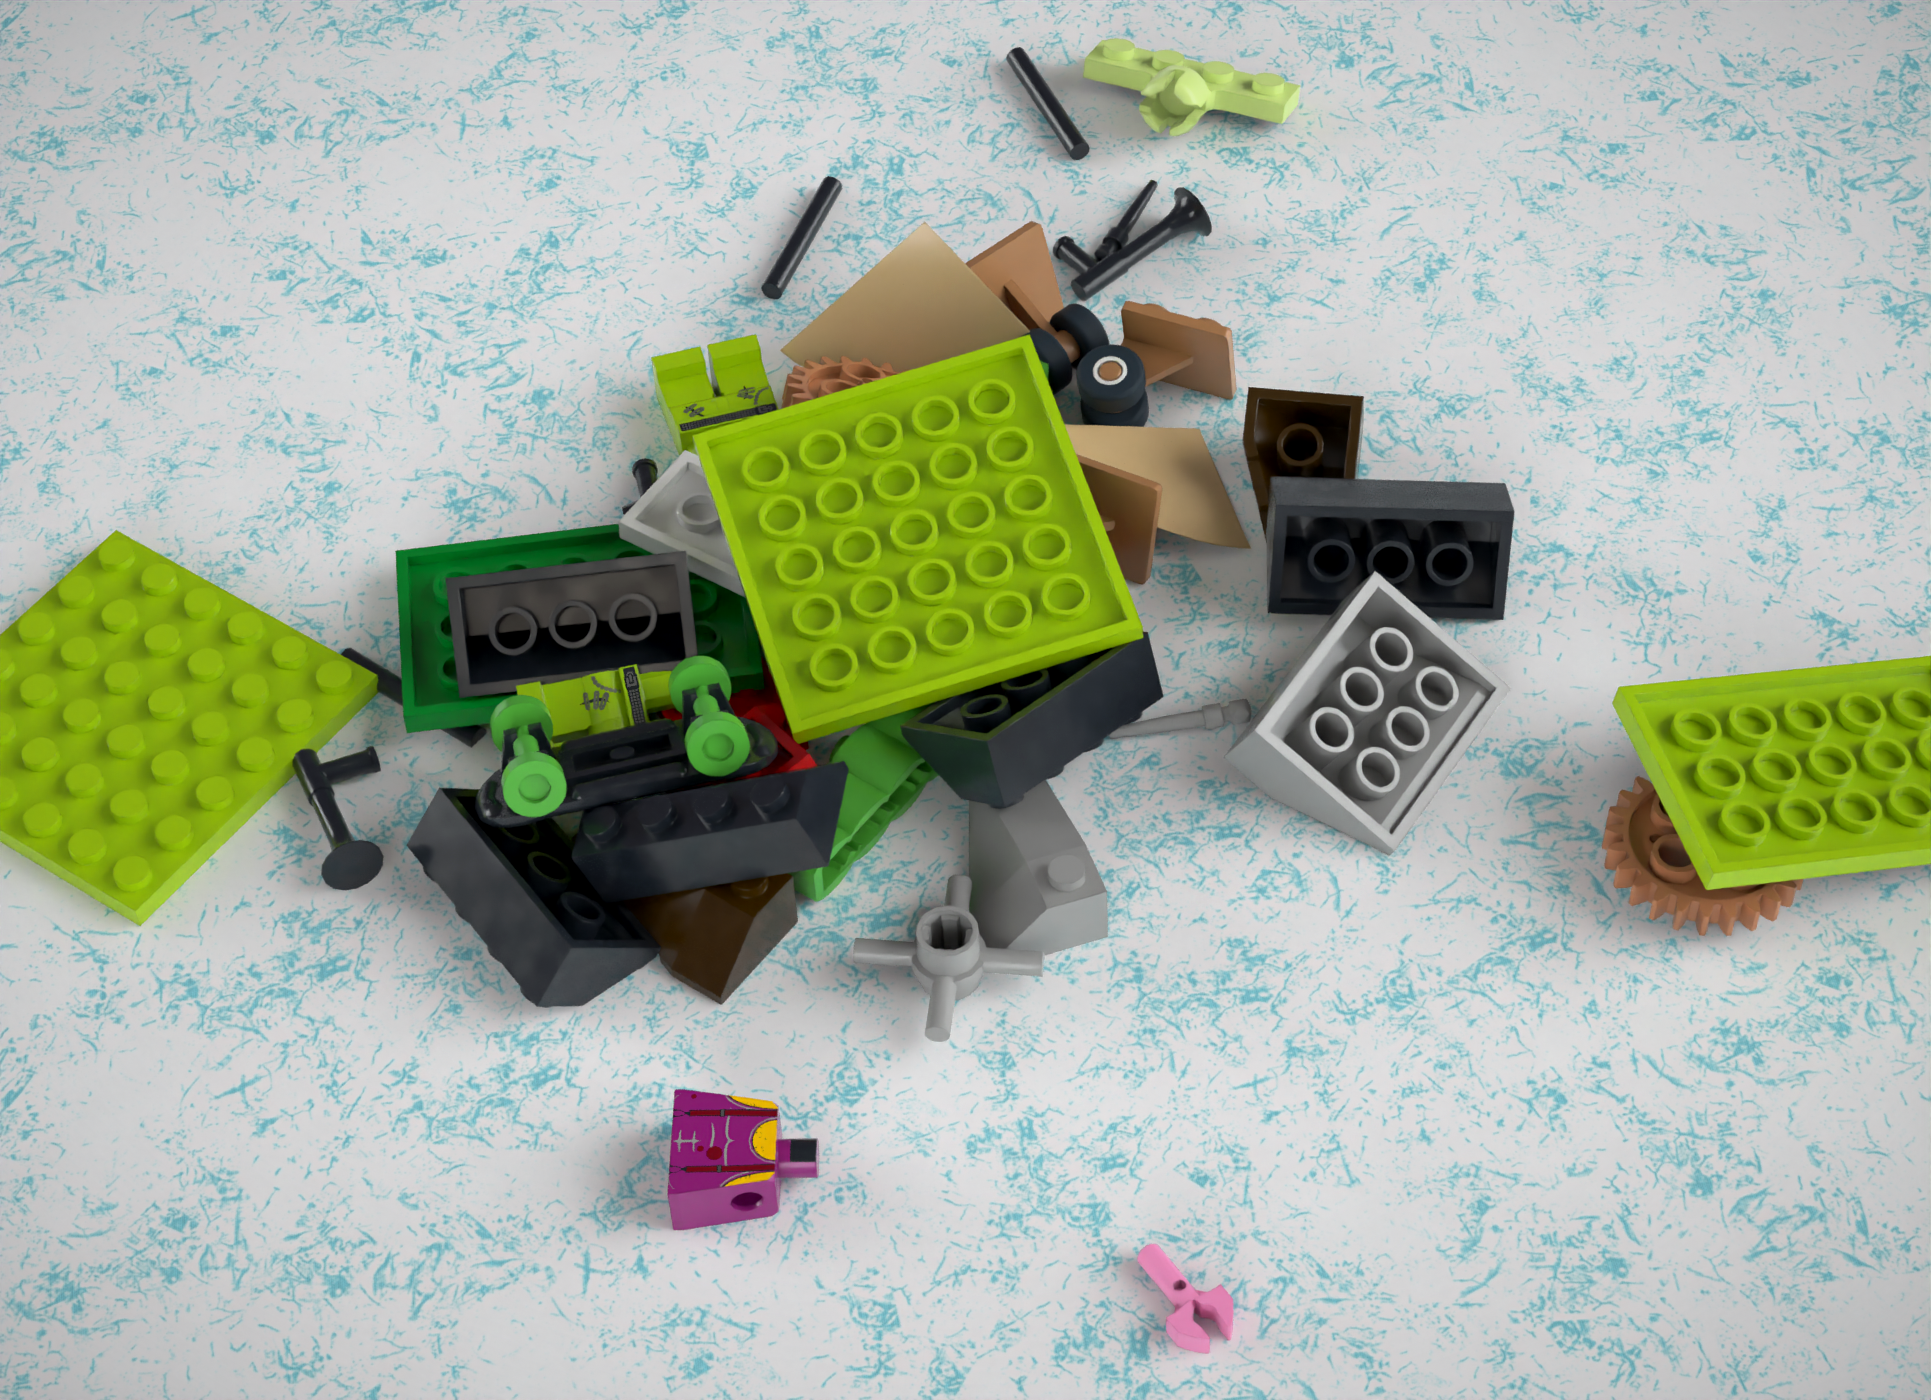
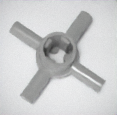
M953 875L948 879L944 906H938L927 911L919 919L914 942L855 938L854 963L912 967L913 973L922 988L930 995L925 1036L935 1042H943L949 1039L955 1001L970 996L978 988L984 972L1043 977L1045 953L1042 951L985 947V942L979 934L978 923L974 916L968 912L972 880L965 875Z

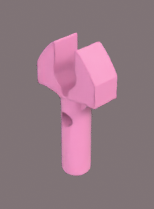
M1149 1244L1141 1249L1137 1257L1138 1263L1175 1306V1312L1166 1317V1333L1176 1345L1198 1353L1208 1354L1210 1352V1337L1200 1325L1194 1322V1313L1201 1318H1208L1216 1322L1222 1334L1227 1340H1231L1234 1312L1233 1298L1220 1284L1208 1292L1195 1290L1159 1245Z

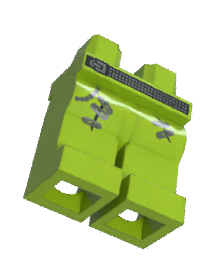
M756 334L707 345L712 386L707 375L706 363L701 347L651 357L657 400L679 455L684 450L697 455L692 435L779 409L767 379L761 357V348Z
M637 664L621 667L615 671L594 673L582 678L541 685L539 681L516 686L518 695L535 697L548 708L553 723V736L550 741L552 748L561 746L564 741L650 722L649 713L675 708L668 688L669 677L672 671L640 674Z

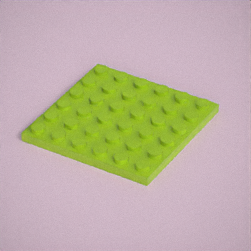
M1030 334L692 435L695 449L792 738L798 744L1143 638L1142 623Z
M115 530L0 634V842L141 926L296 774L292 763L298 751L312 749L317 753L379 693L377 691L378 676Z

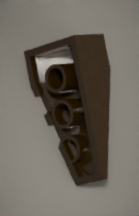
M1248 387L1242 443L1266 544L1270 477L1358 479L1364 424V396Z
M577 833L570 839L574 844ZM788 873L623 901L661 946L658 954L660 962L674 978L720 1005L729 998L798 922L793 876Z

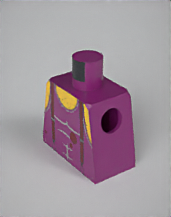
M675 1089L667 1193L673 1230H687L771 1217L779 1212L781 1178H818V1138L782 1139L779 1105L768 1100Z

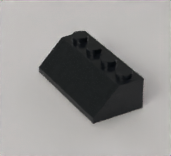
M1270 477L1266 530L1268 613L1332 615L1343 599L1376 571L1429 618L1504 620L1515 512L1506 483Z
M686 551L445 578L459 698L517 691V685L539 681L541 685L582 678L594 673L615 671L621 667L637 664L640 674L673 671L683 660L698 656Z
M1143 632L1142 639L937 701L900 725L905 740L961 799L985 803L991 808L1001 809L1016 805L1023 800L1026 792L1043 780L1051 779L1061 774L1066 764L1082 753L1101 746L1104 738L1122 725L1130 724L1140 719L1145 709L1164 696L1148 632Z
M844 761L649 795L583 810L571 858L605 904L827 867L831 858L849 768Z
M438 789L406 846L422 864L423 871L427 877L437 883L452 901L457 914L468 922L486 943L490 955L502 963L519 984L523 996L535 1004L536 1007L583 1006L657 957L661 946L623 901L605 904L572 860L571 855L574 843L552 817L519 827L496 828L483 823L475 811V798L480 789ZM536 847L540 852H532V851H533V849ZM571 880L606 909L635 940H617L604 929L602 924L606 919V915L595 901L577 892H565Z

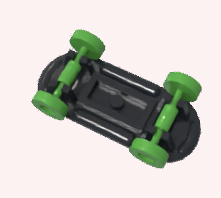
M693 656L683 660L673 669L669 677L668 688L671 700L675 708L682 714V719L672 721L671 719L664 718L564 741L561 746L553 748L550 745L553 736V723L546 705L532 696H512L497 705L491 715L490 729L492 739L496 747L502 752L501 768L481 786L475 798V811L480 820L485 824L496 828H513L555 816L712 781L739 778L757 773L774 761L778 754L777 739L772 731L762 724L736 716L729 703L732 688L728 673L719 661L707 656Z

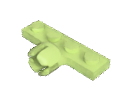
M1118 38L1102 40L1085 58L1083 78L1141 91V95L1146 96V98L1139 104V111L1145 122L1158 133H1162L1167 126H1170V136H1180L1188 133L1207 111L1213 109L1283 124L1298 105L1301 86L1285 82L1281 76L1276 74L1259 73L1253 75L1236 71L1232 65L1225 62L1211 61L1201 63L1185 59L1184 55L1177 51H1149L1136 48L1131 41Z

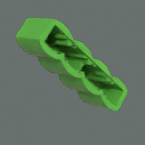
M935 702L868 722L855 730L851 735H845L838 740L830 754L829 763L844 761L849 771L829 866L788 873L793 876L794 890L815 902L828 896L843 880L853 863L866 855L876 845L890 823L902 816L913 805L926 784L939 776L905 740L900 725Z

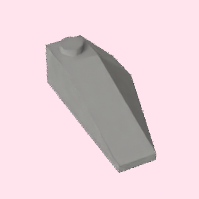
M1043 780L1026 792L1023 800L1011 807L995 809L985 803L969 801V878L972 880L969 913L974 916L978 923L979 934L985 942V947L1042 951L1045 955L1108 937L1107 890L1085 842L1046 780Z

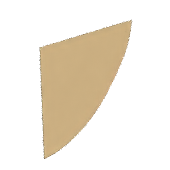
M924 222L780 351L802 367L805 360L819 364L821 357L825 356L839 363L841 356H846L853 362H861L863 358H868L873 366L881 367L887 362L892 365L893 371L900 373L904 370L916 369L1013 340L1030 331L932 228Z
M1065 424L1076 454L1161 484L1162 496L1157 528L1213 545L1251 549L1200 429Z

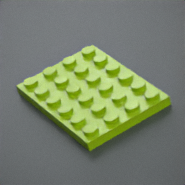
M1931 656L1618 687L1612 704L1706 890L1931 864Z

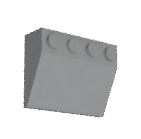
M1375 571L1343 599L1223 758L1270 798L1387 855H1391L1398 848L1511 688Z

